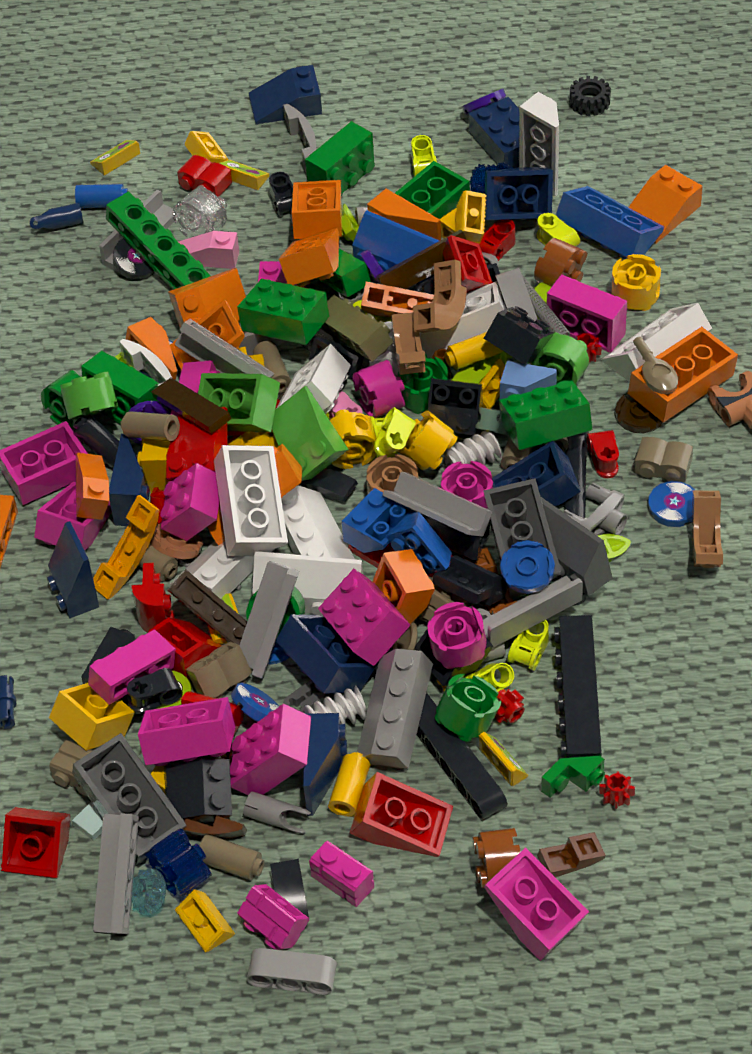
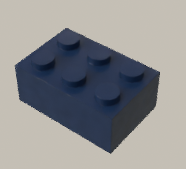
M506 97L470 112L469 133L501 170L518 168L519 108L509 97Z
M290 615L276 639L277 643L283 648V652L291 657L298 664L300 671L308 675L315 683V687L325 694L344 693L346 689H351L354 692L355 686L361 692L376 667L355 654L323 615Z

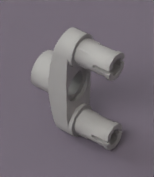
M595 482L588 487L586 497L599 502L601 505L589 518L584 519L569 512V510H564L566 515L597 536L602 535L606 531L619 535L627 523V514L621 512L625 495L616 490L611 491L599 486Z

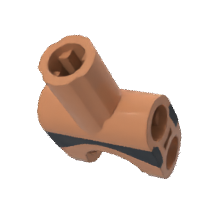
M745 371L739 375V382L743 389L741 391L729 392L717 385L708 388L709 401L727 426L744 420L752 430V372Z

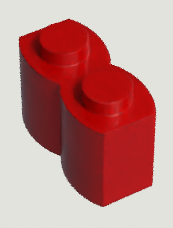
M193 155L177 171L178 181L182 188L195 192L198 191L205 198L217 199L232 183L231 170L220 163H212L199 155Z

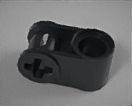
M275 172L269 177L270 196L277 215L282 216L283 213L292 211L293 184L287 173Z
M162 668L154 673L134 678L127 686V692L130 696L128 705L136 714H144L145 711L174 704L183 695L178 681L169 668Z

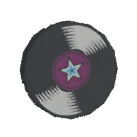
M124 238L118 241L113 251V263L120 274L129 279L141 278V280L154 275L156 271Z

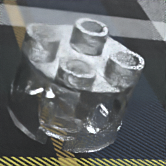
M199 185L175 204L172 211L175 223H180L182 227L179 230L187 238L211 231H218L227 221L226 201L220 196L217 197L202 185Z

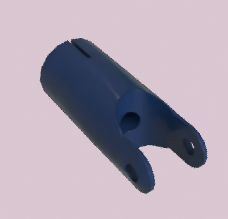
M79 203L51 208L42 215L30 219V226L33 229L44 227L55 230L84 223Z

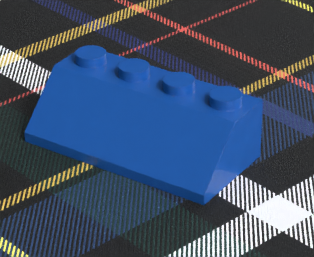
M589 186L563 192L556 212V216L561 221L581 232L583 237L594 239L600 243L601 247L620 253L619 256L623 259H627V256L632 254L645 255L664 230V226Z
M366 210L352 244L353 256L364 261L360 253L368 249L375 256L383 271H386L439 242V240Z

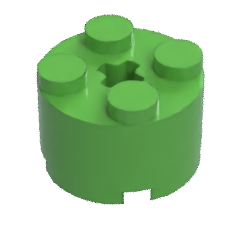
M555 332L535 360L531 362V365L557 369L556 384L561 381H573L576 385L589 365V356L586 351L587 345L581 340H575L570 336Z
M108 372L96 374L93 378L89 379L86 376L71 380L69 383L60 385L69 420L79 419L82 415L87 417L91 414L93 416L104 410L107 412L118 408L111 377Z

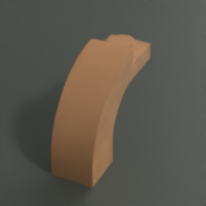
M450 260L434 263V298L432 303L413 306L414 331L427 333L446 330L458 323L465 308L467 289L461 286V261Z
M413 312L391 315L399 374L425 372V351H422L419 332L414 331Z
M693 490L692 548L694 567L714 568L723 565L720 534L721 496L719 491Z

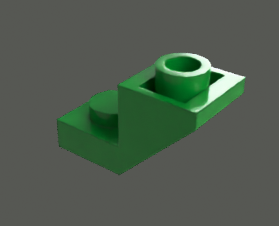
M601 756L559 759L541 777V792L551 798L557 791H563L569 780L587 792L592 785L597 786L603 780L605 775V759Z

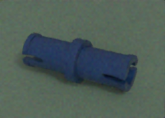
M7 675L0 676V728H2V721L4 720V729L12 728L15 725L14 708L17 704V699L14 696V678L9 676V683L7 684Z

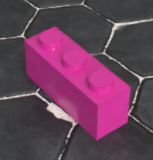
M154 629L90 665L88 685L110 705L128 694V683L134 678L154 673L162 668H174L176 649Z

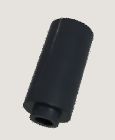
M91 414L87 417L82 415L73 425L76 428L73 434L94 453L102 456L103 461L111 468L114 467L119 440Z

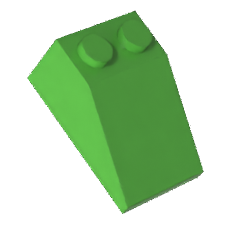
M304 386L275 410L272 425L273 433L278 446L283 443L302 466L301 481L312 479L349 450L307 386Z

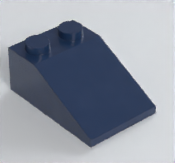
M313 65L290 68L249 92L256 125L285 120L283 108L285 104H289L297 109L304 117L322 114L321 93Z
M523 167L485 171V195L487 196L485 220L538 218L541 214L552 213L553 170L544 167Z
M121 434L109 487V501L114 525L128 526L130 521L126 516L136 497L141 495L148 501L150 490L149 486H145L142 470L128 437Z
M554 441L549 442L492 478L493 488L535 478L540 497L553 506L560 505L581 492L569 457Z
M71 521L66 522L48 564L51 576L47 577V581L51 591H57L58 593L55 597L60 610H66L69 618H73L99 608V602L89 559Z
M339 713L307 714L311 716L307 765L304 766L306 809L311 812L307 816L315 814L338 775L342 757L347 754L346 725L340 724Z

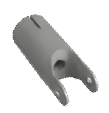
M250 792L243 810L244 816L297 833H305L306 831L291 826L287 822V811L293 810L308 815L311 812L256 792Z

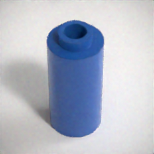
M123 184L76 185L75 202L80 204V208H106L108 203L127 193L128 188H124Z

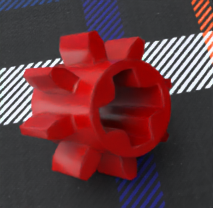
M589 333L577 335L576 340H581L587 345L586 351L589 356V363L592 361L596 362V355L602 354V345H599V338H595Z
M505 689L498 691L497 699L498 701L501 700V706L494 718L499 723L503 720L506 723L516 722L525 711L524 704L522 703L524 697L516 690L512 692L509 689L507 691Z
M617 771L610 776L604 775V784H599V794L603 795L604 804L609 803L617 809L618 806L623 804L630 805V796H635V786L631 785L630 776L626 777Z

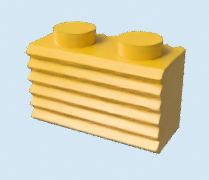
M463 191L457 204L455 232L462 230L467 240L480 244L485 233L484 223L486 221L485 206L487 196L482 193Z

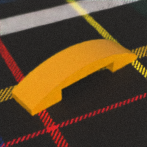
M141 495L136 497L126 516L130 522L108 563H101L93 577L95 589L107 599H111L130 578L144 556L157 525L159 509Z

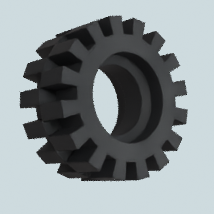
M586 76V79L580 77L579 82L577 80L573 81V84L570 86L569 102L574 112L579 110L578 114L580 115L586 113V116H590V113H593L594 116H597L598 111L602 114L604 109L607 110L609 108L611 88L609 83H605L603 78L598 80L597 76H594L593 79H590V76ZM585 95H594V97H586Z

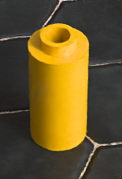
M484 332L448 346L444 356L448 366L458 370L500 354L503 350L483 339L487 333Z
M353 752L343 757L328 804L329 809L337 815L351 817L356 813L370 768V762L361 753Z

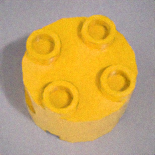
M638 254L628 255L627 259L621 261L622 258L617 260L612 270L611 295L626 300L627 309L641 311L651 309L652 305L659 298L660 266H656V261L652 258Z
M346 409L337 411L335 417L330 422L349 450L332 462V464L341 469L353 468V464L361 463L362 466L368 464L377 455L374 450L376 435L370 416L349 412Z
M425 411L420 414L424 417L421 421L415 419V427L409 435L406 445L398 452L410 458L421 470H426L429 467L435 470L442 462L443 458L441 455L446 449H450L455 444L457 436L454 435V431L430 411Z

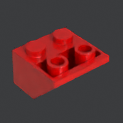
M171 617L166 618L148 630L149 633L155 629L176 649L174 668L171 670L183 674L188 680L190 677L186 669L222 646L220 643L214 642L212 637L193 623Z

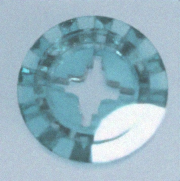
M148 868L147 870H139L138 876L133 879L131 903L133 904V911L140 913V915L150 916L161 908L165 900L166 883L158 870ZM146 887H151L145 893L146 897H143V893L146 891Z

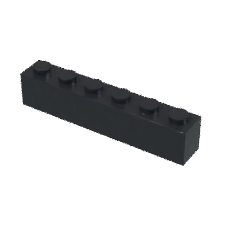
M592 615L559 616V627H554V643H560V649H555L556 666H561V672H556L557 688H562L563 695H558V711H564V718H559L560 735H565V741L560 742L561 758L602 757Z

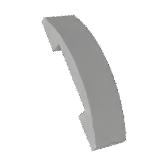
M289 104L283 105L284 118L291 136L300 134L305 146L302 149V160L306 171L305 159L317 150L315 134L308 120L297 109Z

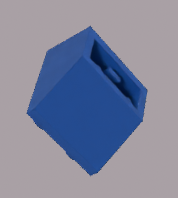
M374 488L342 520L343 541L363 553L382 550L390 543L386 535L406 515L416 513V511L383 496V492Z
M420 512L406 515L386 535L395 551L412 549L418 560L421 561L426 574L442 571L449 567L452 552Z

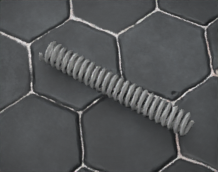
M523 277L536 315L540 320L549 325V330L562 335L568 333L567 336H569L570 332L555 316L527 279Z

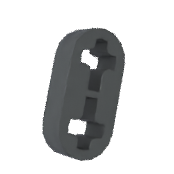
M310 680L284 699L283 704L290 707L292 705L295 707L300 706L301 709L298 711L305 713L304 706L309 705L313 709L314 702L319 701L323 704L324 698L330 697V694H312L313 690L317 692L319 690L315 687V683Z

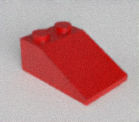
M178 415L179 434L175 440L170 441L166 454V479L173 481L183 471L188 470L196 463L215 472L214 459L222 445H227V423L211 434L182 415Z
M376 772L363 786L349 833L372 844L439 857L453 806Z

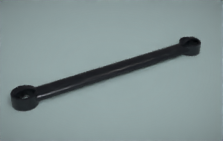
M589 431L567 437L568 447L566 448V455L569 457L581 492L565 501V510H569V512L584 519L586 518V435ZM582 593V601L572 606L582 604L586 600L587 595Z

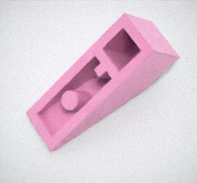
M211 231L178 241L188 249L189 254L195 260L202 263L203 267L228 269L236 267L239 256L237 232Z

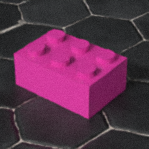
M562 274L547 292V306L568 329L570 337L576 339L577 335L583 333L592 334L595 338H599V345H602V350L611 353L625 336L626 300Z
M65 421L0 450V467L18 499L24 505L69 485L73 481L75 482L76 453H88Z
M354 568L318 608L350 649L373 666L410 626L408 621L375 583Z
M225 697L145 711L138 732L145 765L163 766L171 761L183 760L187 762L193 761L200 756L210 755L218 757L226 752H230L235 724L229 699Z
M282 704L274 711L269 712L263 719L254 723L245 732L236 736L232 743L233 756L230 765L231 788L247 795L250 792L264 795L306 766L311 716Z

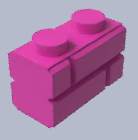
M326 841L309 860L311 877L340 897L346 898V901L355 907L374 889L373 871L329 841Z
M267 884L254 885L246 896V901L242 903L237 912V915L245 920L243 924L247 929L252 932L261 933L266 937L265 943L276 950L292 948L299 939L300 933L309 922V918Z

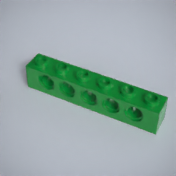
M129 191L106 205V220L173 290L211 277L204 269L202 263L195 260L189 254L188 249L174 238L172 232L169 229H165L159 223L157 217L144 207L142 201L139 198H135Z

